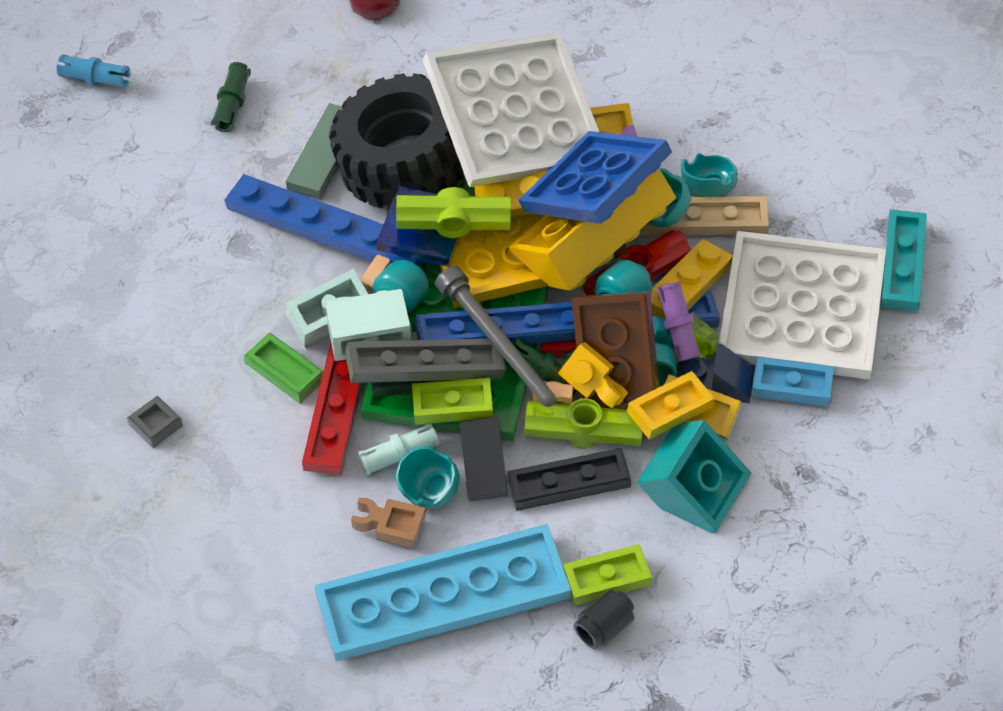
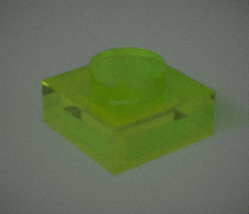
M691 312L690 314H693L695 320L691 324L699 352L701 353V356L698 357L715 358L719 335Z

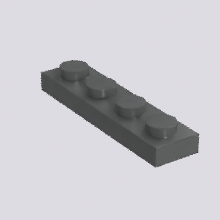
M488 338L347 342L345 349L351 383L478 378L502 379L506 370L503 356Z

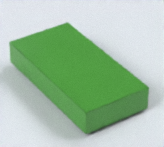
M270 332L244 355L246 365L299 404L321 384L323 370Z

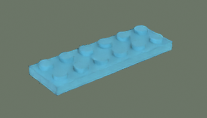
M548 524L315 585L316 596L335 661L571 599V588Z

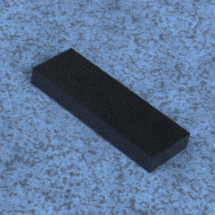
M622 448L507 471V479L516 511L631 487V477Z

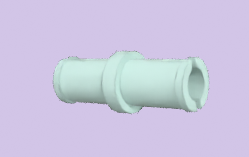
M430 423L401 436L395 433L389 436V441L367 450L359 451L358 456L368 476L375 471L399 462L410 450L423 446L438 447L440 444L436 432Z

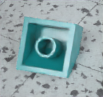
M705 420L681 423L670 429L640 476L637 484L661 510L708 532H716L752 472Z

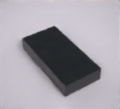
M499 417L459 422L469 501L508 496Z

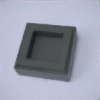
M159 396L154 397L127 417L129 425L152 448L183 426L182 419Z

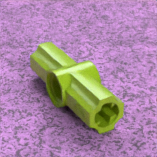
M456 187L443 189L437 196L397 195L396 229H437L438 233L448 238L465 236L470 230H510V197L470 196L466 190Z
M587 398L578 399L571 405L554 404L551 407H545L541 402L527 401L524 436L568 440L570 444L580 449L591 448L597 443L641 446L643 431L630 417L627 410L601 408L597 402ZM584 422H585V423H588L589 425H582V424H579V423H584Z

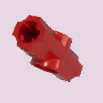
M679 229L677 231L671 230L645 246L631 245L627 247V255L623 256L621 254L620 260H630L645 267L653 285L655 278L671 270L692 249L687 242V238ZM612 265L587 278L586 282L582 285V290L586 296L596 295L595 283L598 277Z

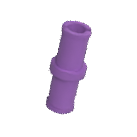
M681 281L657 287L667 320L663 324L665 329L670 331L677 362L701 356L691 322L695 321L694 316L688 313Z

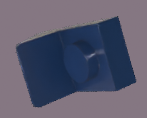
M717 343L715 358L695 357L677 362V378L692 371L707 389L734 398L742 403H750L754 367L725 345Z

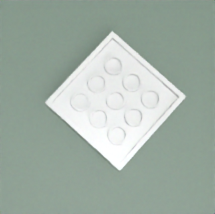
M560 32L425 53L422 61L469 187L520 179L544 170L548 171L588 131L599 132Z
M737 231L719 343L725 345L743 360L753 365H756L757 357L834 366L833 375L870 380L886 249Z

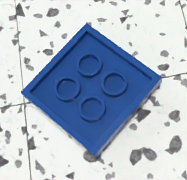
M588 131L518 201L524 212L601 224L613 215L614 210L626 198L632 196L637 191V187L650 174L660 168L661 163L672 153L667 140Z

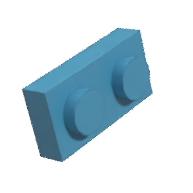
M757 357L752 397L829 407L834 366Z

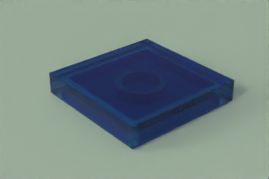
M398 186L377 240V251L450 267L460 237L448 238L442 236L437 232V229H396L397 195L437 196V194Z

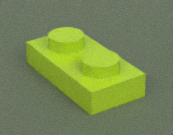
M490 378L412 384L415 425L493 418Z
M640 544L563 564L571 588L574 606L595 601L608 589L625 593L652 585V575Z

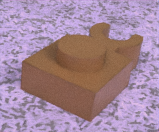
M358 499V511L369 513V515L366 517L352 515L351 523L353 529L360 532L376 529V540L415 549L426 518L425 507L387 499L385 507L381 508L377 507L376 503L371 499Z

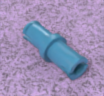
M62 54L58 59L59 62L65 63V66L57 64V75L60 77L85 80L89 85L103 83L126 88L129 84L128 80H123V77L130 78L129 66L104 63L100 58L96 57L82 59Z

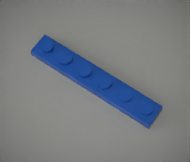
M245 174L241 176L224 199L228 210L371 262L378 254L390 259V263L404 259L420 267L432 250L430 241Z

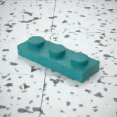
M892 209L889 211L881 296L882 308L919 311L927 213Z

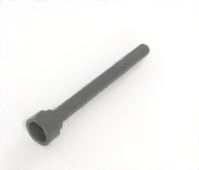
M451 266L445 269L435 281L437 289L445 298H451L452 301L460 303L545 407L553 406L556 402L555 394L470 293L469 278L459 266Z

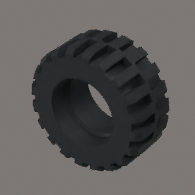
M404 73L395 74L394 78L385 80L384 77L377 79L375 84L369 87L364 85L357 90V95L354 97L349 96L343 102V110L338 109L332 121L333 124L329 131L330 146L344 185L348 191L353 193L354 197L364 203L368 201L369 205L382 209L383 206H388V209L396 210L397 195L437 196L443 189L456 187V181L458 179L462 180L465 176L431 82L423 74L413 73L412 76H406ZM420 135L415 140L404 145L385 147L397 139Z

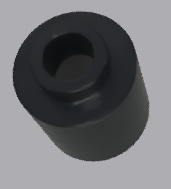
M608 589L578 615V621L574 623V630L588 647L596 649L599 645L606 646L634 621V605L625 593Z

